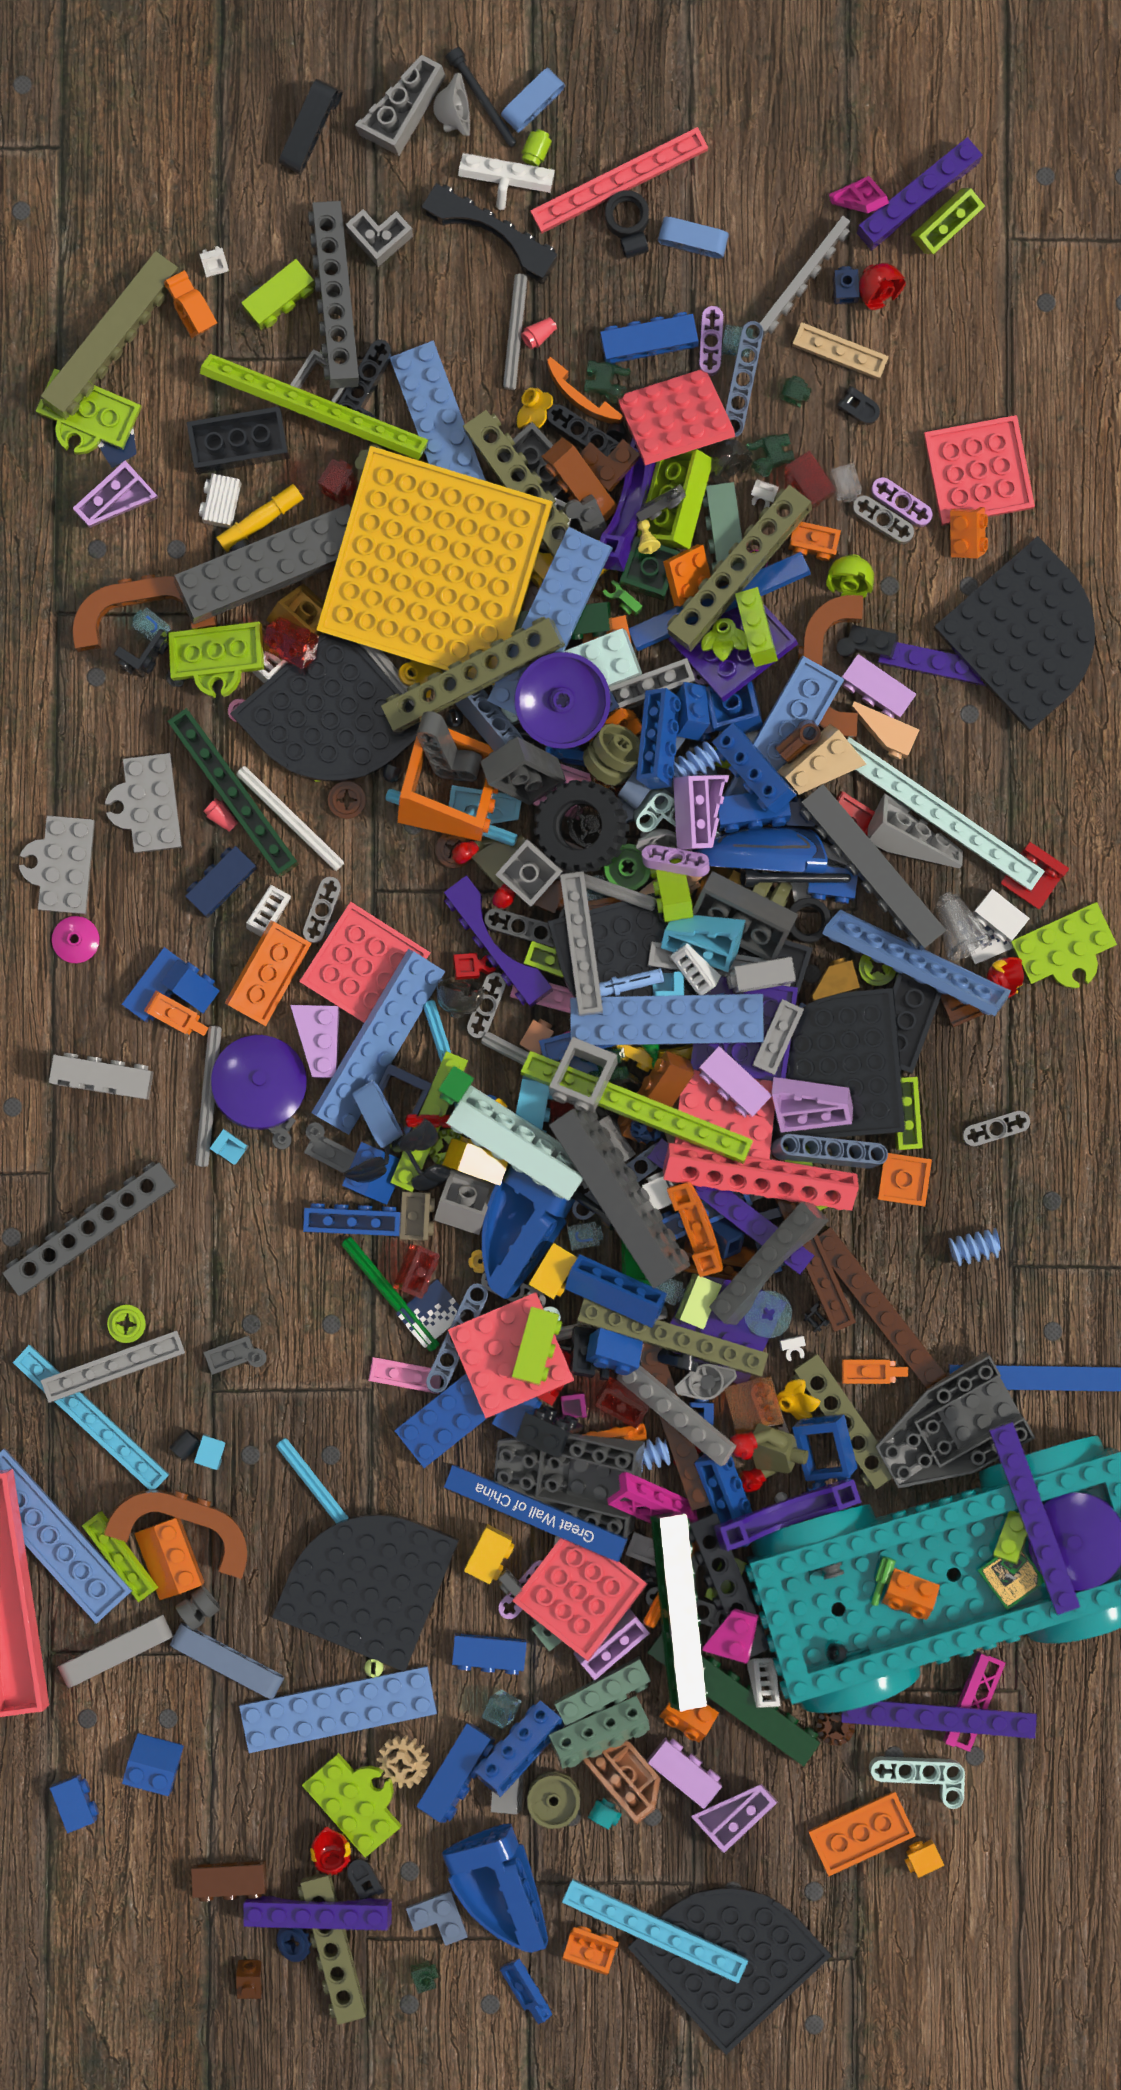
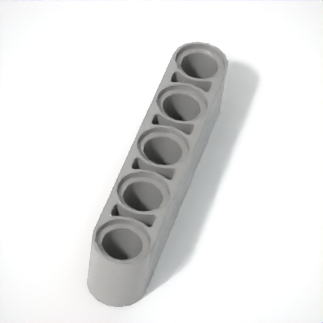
M160 1615L59 1665L58 1669L67 1688H71L172 1638L173 1634L164 1615Z

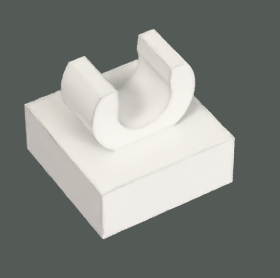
M216 246L215 250L207 252L205 249L200 254L206 277L229 271L223 248Z
M757 479L751 493L754 496L752 505L755 506L757 500L762 498L765 500L764 508L769 507L770 503L774 502L779 487Z
M804 1336L779 1340L781 1350H786L785 1356L788 1361H792L790 1354L793 1350H797L800 1358H804V1351L800 1348L801 1346H806Z

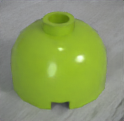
M859 555L843 556L831 565L826 585L833 593L835 590L843 592L841 596L862 595L865 598L867 593L870 592L871 594L873 590L874 571L872 566Z

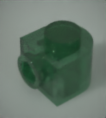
M792 376V378H786L779 398L801 408L803 401H808L812 388L808 387L804 379Z
M427 1960L410 1966L411 1975L418 1994L436 1988L435 1979L439 1978L435 1963L431 1964Z

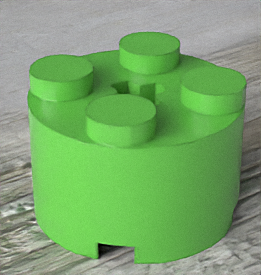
M635 844L622 845L620 848L621 854L618 857H614L610 865L604 866L605 879L607 882L638 891L648 882L651 874L650 868L644 866L642 852L636 848ZM624 863L626 865H633L632 873H624L622 871Z

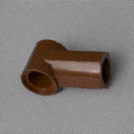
M803 720L792 733L775 746V749L789 764L808 746L820 739V729L813 720ZM811 726L815 728V732L811 737L803 736V730L806 727Z

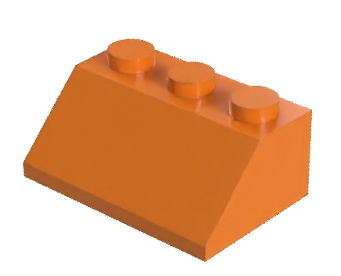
M173 1517L134 1533L150 1577L158 1586L156 1592L159 1600L184 1593L205 1583L180 1518Z

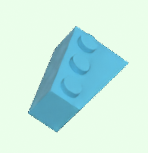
M693 915L692 918L670 921L664 931L661 948L674 953L688 944L710 966L729 972L738 954L746 920Z
M525 1076L522 1078L516 1114L540 1130L543 1128V1123L549 1121L551 1108L546 1107L548 1099L553 1100L550 1095L549 1086Z

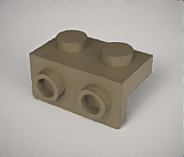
M402 1192L400 1239L429 1241V1236H433L434 1222H430V1212H435V1198H431V1193Z

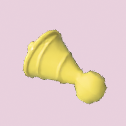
M646 519L642 522L639 521L637 526L642 531L638 551L643 554H652L660 548L661 544L648 531L650 528L649 521Z

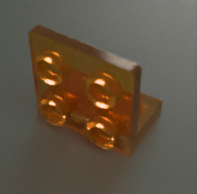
M770 1375L731 1385L725 1389L737 1434L754 1430L758 1423L766 1426L772 1424L776 1426L784 1423Z

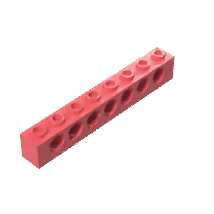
M669 1143L663 1164V1179L673 1183L690 1181L692 1185L697 1187L704 1186L721 1191L740 1192L745 1195L753 1194L770 1199H783L789 1202L802 1201L812 1203L815 1206L832 1207L837 1210L852 1211L859 1189L858 1177L855 1173L747 1156L744 1164L704 1148Z

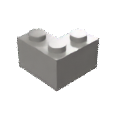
M364 209L346 223L347 233L378 267L413 237L412 228L397 211L380 226L374 222Z

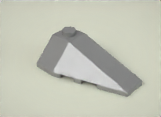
M886 794L882 796L868 826L867 835L877 848L894 854L961 868L963 851L941 833H933L926 826L928 823L924 819L918 821L908 813L911 809Z

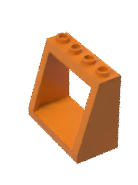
M448 728L457 749L477 752L483 759L493 752V749L488 744ZM416 735L400 794L397 823L481 841L483 832L488 833L491 819H487L488 813L493 814L496 802L495 799H492L493 793L498 794L499 790L488 785L487 779H485L476 817L415 793L425 759V752Z

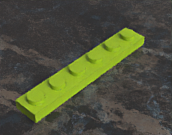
M446 1051L419 1116L439 1115L443 1117V1115H446L450 1104L440 1098L441 1093L438 1092V1089L453 1066L464 1072L468 1060ZM431 1148L424 1151H411L421 1170ZM403 1151L390 1183L413 1192L414 1187L411 1180L419 1174L406 1151Z

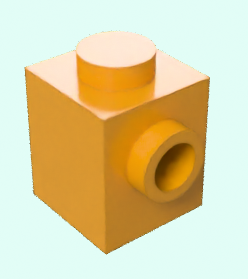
M932 1839L924 1843L922 1841L915 1842L906 1851L908 1858L905 1859V1863L910 1873L915 1872L918 1878L944 1866Z

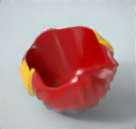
M1000 958L992 964L987 973L988 980L1011 990L1008 998L1017 994V988L1023 985L1024 972L1021 958Z
M325 1827L320 1831L310 1848L311 1860L314 1862L317 1870L331 1876L337 1875L350 1862V1844L343 1834L329 1827Z

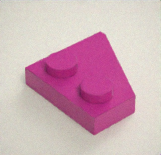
M870 176L829 194L832 204L864 213L877 211L882 206L889 204L887 195Z
M734 1609L705 1644L702 1651L743 1663L749 1662L758 1615Z

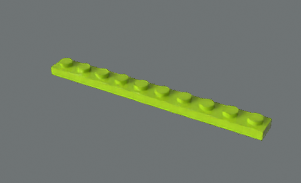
M209 354L201 366L200 374L210 379L245 391L408 457L419 460L427 447L428 439L213 354Z
M530 1051L521 1070V1075L550 1086L560 1062ZM568 1066L560 1085L591 1097L599 1078ZM608 1082L598 1104L602 1108L744 1164L753 1140L610 1082Z

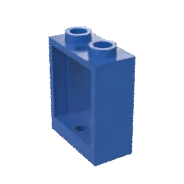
M844 1414L800 1419L792 1427L797 1448L806 1450L809 1454L807 1463L805 1465L801 1464L805 1481L822 1483L833 1478L841 1481L850 1478L855 1472L857 1464ZM833 1432L841 1467L816 1469L808 1435Z

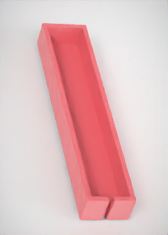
M13 1469L0 1470V1717L42 1712L49 1706Z

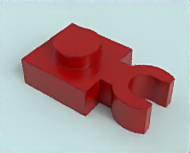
M477 953L453 955L455 980L479 978L481 971L489 975L494 973L496 968L487 967L486 962L490 961L486 956L478 959Z

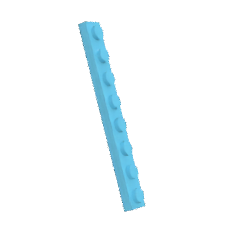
M28 1345L13 1362L42 1391L44 1389L41 1380L60 1373L31 1345ZM82 1392L54 1401L149 1490H156L170 1475Z
M571 1879L562 1899V1903L736 1983H739L748 1963V1959L574 1879Z

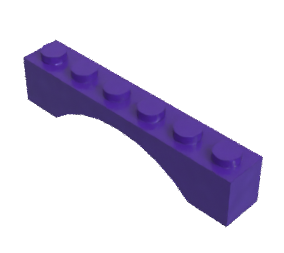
M968 137L889 200V204L882 206L863 221L858 227L857 235L871 251L875 249L926 202L977 166L982 158L981 152Z
M632 438L630 446L639 453L635 441ZM641 457L625 476L616 512L600 539V542L612 547L604 569L624 572L638 528L637 524L640 521L636 513L646 503L656 462L645 465Z
M467 875L444 892L447 897L444 900L446 905L452 912L457 910L461 916L458 920L466 931L469 928L473 931L475 936L472 939L480 949L485 947L489 953L486 957L493 967L499 966L504 973L500 976L508 986L514 985L518 991L515 993V996L522 1005L527 1003L531 1008L553 991L550 984L537 968L525 966L514 961L504 954L493 942L484 924L482 896Z
M847 1478L713 1527L720 1548L730 1551L784 1527L861 1503L854 1479Z
M261 1896L256 1899L247 1898L244 1902V1927L388 1930L392 1924V1899L308 1902L282 1899L274 1896Z

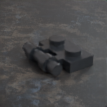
M575 1326L572 1329L571 1374L593 1378L595 1376V1369L600 1371V1380H609V1372L612 1369L598 1368L594 1366V1363L586 1361L590 1334L597 1329Z

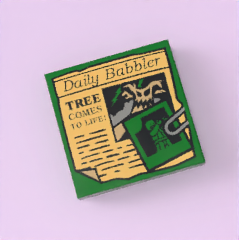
M1023 1550L1017 1565L994 1557L977 1570L1006 1610L1010 1609L1044 1583L1041 1573Z

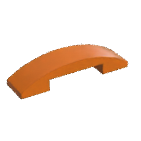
M549 357L547 360L549 373L557 388L570 403L588 416L610 424L615 422L620 424L623 422V415L606 401L598 408L567 383L568 371L552 357Z
M689 1181L668 1187L667 1192L674 1210L679 1211L693 1248L692 1258L699 1276L703 1277L721 1272L723 1267L715 1234L702 1201L693 1185Z

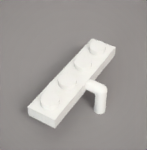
M463 153L458 176L499 183L496 208L503 210L506 206L508 185L550 193L555 170Z

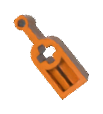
M185 270L164 281L165 287L174 299V307L191 338L211 329L217 324L205 299L197 289H194Z

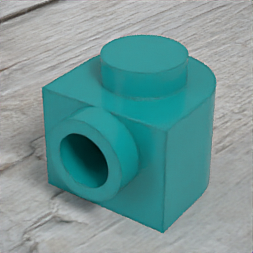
M603 1798L602 1801L596 1800L588 1818L609 1830L611 1825H617L622 1813L618 1812L615 1808V1803Z

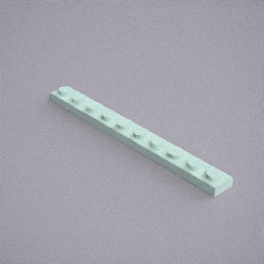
M849 737L847 739L866 763V765L854 771L1029 891L1033 889L1045 872L1043 869Z

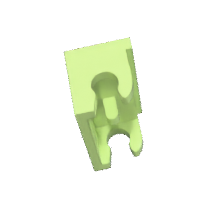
M693 1273L675 1318L704 1329L711 1313L709 1306L717 1298L722 1285Z

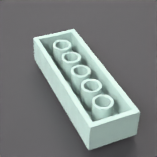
M623 628L564 651L578 654L594 663L604 675L609 687L642 675L627 631ZM501 708V711L512 725L520 723L517 715Z
M471 1085L447 1121L452 1130L468 1136L475 1145L490 1150L494 1157L500 1160L504 1159L516 1171L526 1173L532 1177L535 1183L548 1187L559 1198H565L569 1201L583 1180L558 1140Z

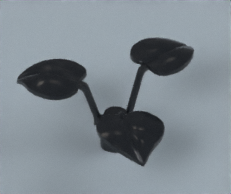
M424 1119L418 1127L405 1134L402 1124L398 1123L403 1135L385 1146L384 1159L382 1157L368 1159L343 1174L345 1177L360 1183L377 1180L387 1171L385 1165L389 1163L390 1148L395 1152L406 1151L419 1174L411 1180L412 1186L417 1190L427 1191L434 1189L447 1180L451 1173L447 1166L441 1164L431 1166L423 1172L412 1155L411 1151L427 1150L438 1141V1133L435 1127L427 1119Z

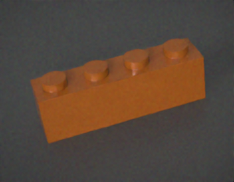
M562 437L541 456L547 464L545 469L551 476H556L559 480L556 482L558 487L564 493L568 492L570 495L569 501L578 500L582 502V499L592 494L597 501L605 522L615 514L617 509L616 503L573 444Z
M665 1051L662 1057L655 1062L649 1076L644 1078L637 1094L672 1107L695 1074L690 1059ZM620 1115L618 1125L621 1135L636 1141L630 1131V1125L633 1120ZM646 1127L649 1132L653 1131L652 1127Z

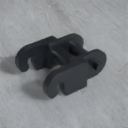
M819 1300L809 1309L811 1313L804 1314L805 1318L803 1319V1321L808 1320L815 1328L813 1332L817 1330L820 1332L822 1325L827 1326L829 1324L828 1320L817 1311V1307L820 1305ZM814 1313L822 1320L819 1325L811 1317Z

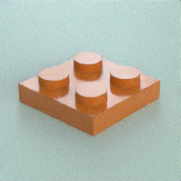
M696 544L690 547V549L663 561L674 606H683L690 596L694 597L701 582L705 578L709 579L711 577L704 545Z
M888 1153L887 1160L882 1163L877 1200L925 1207L932 1159Z

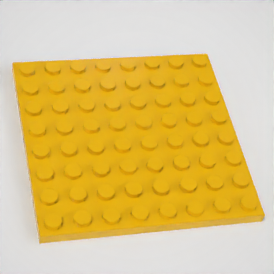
M370 446L317 631L447 671L449 670V665L457 661L463 663L469 660L470 654L478 650L483 652L491 648V643L499 639L507 640L512 637L511 633L515 631L553 502ZM496 656L491 657L488 662L490 669L495 668L498 664ZM475 667L469 669L467 674L469 678L474 679L476 677L477 671Z

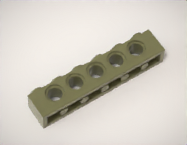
M815 1353L793 1369L795 1375L792 1376L793 1379L805 1380L808 1395L821 1401L818 1407L823 1414L819 1417L844 1414L850 1419V1425L848 1426L850 1439L852 1440L855 1436L863 1438L862 1447L858 1449L853 1448L856 1464L863 1472L860 1477L866 1486L872 1485L874 1489H877L892 1479L889 1470L875 1447L878 1441L819 1355ZM815 1376H820L823 1380L822 1387L817 1390L812 1389L810 1385L811 1379ZM828 1396L836 1398L837 1403L833 1409H826L824 1406V1400ZM868 1456L876 1457L877 1464L874 1468H866L865 1459Z
M321 1873L302 1878L301 1886L298 1887L301 1901L313 1902L312 1899L315 1896H321L325 1899V1902H338L331 1875ZM312 1928L313 1933L310 1934L313 1948L317 1947L319 1957H316L318 1969L320 1972L324 1971L326 1979L322 1981L325 1995L330 1994L332 2004H329L331 2018H336L337 2025L365 2018L367 2010L346 1930ZM333 1943L337 1946L338 1951L336 1953H328L325 1945ZM333 1967H341L344 1975L336 1977L332 1974L331 1969ZM345 1990L350 1994V1998L348 2000H341L337 1993Z

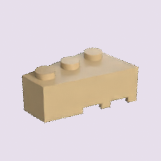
M828 725L821 732L820 739L816 743L808 746L789 764L786 763L777 772L792 790L800 795L866 765V763L839 729Z

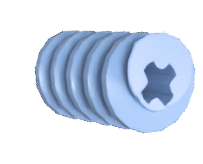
M704 741L702 743L703 750L698 746L694 747L695 755L687 751L686 759L683 756H678V764L674 761L673 778L698 776L699 771L706 776V767L715 771L714 763L717 762L721 766L722 764L713 747Z
M996 1228L993 1229V1234L989 1230H984L983 1237L979 1232H975L974 1239L970 1234H966L965 1241L961 1236H956L955 1243L951 1238H948L951 1256L958 1266H962V1259L964 1258L968 1264H971L973 1256L977 1262H980L982 1254L986 1260H989L991 1252H993L996 1258H999L1001 1248Z
M656 1437L655 1445H653L650 1439H647L646 1447L644 1448L642 1472L644 1464L649 1470H652L653 1462H655L658 1468H661L662 1460L669 1466L671 1461L666 1440L663 1443L659 1437Z

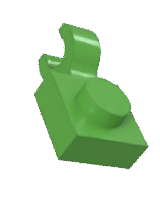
M612 580L611 585L615 587L616 591L609 593L604 589L603 595L610 600L617 599L621 603L619 607L627 615L632 613L636 617L642 611V605L627 591H624L618 582Z

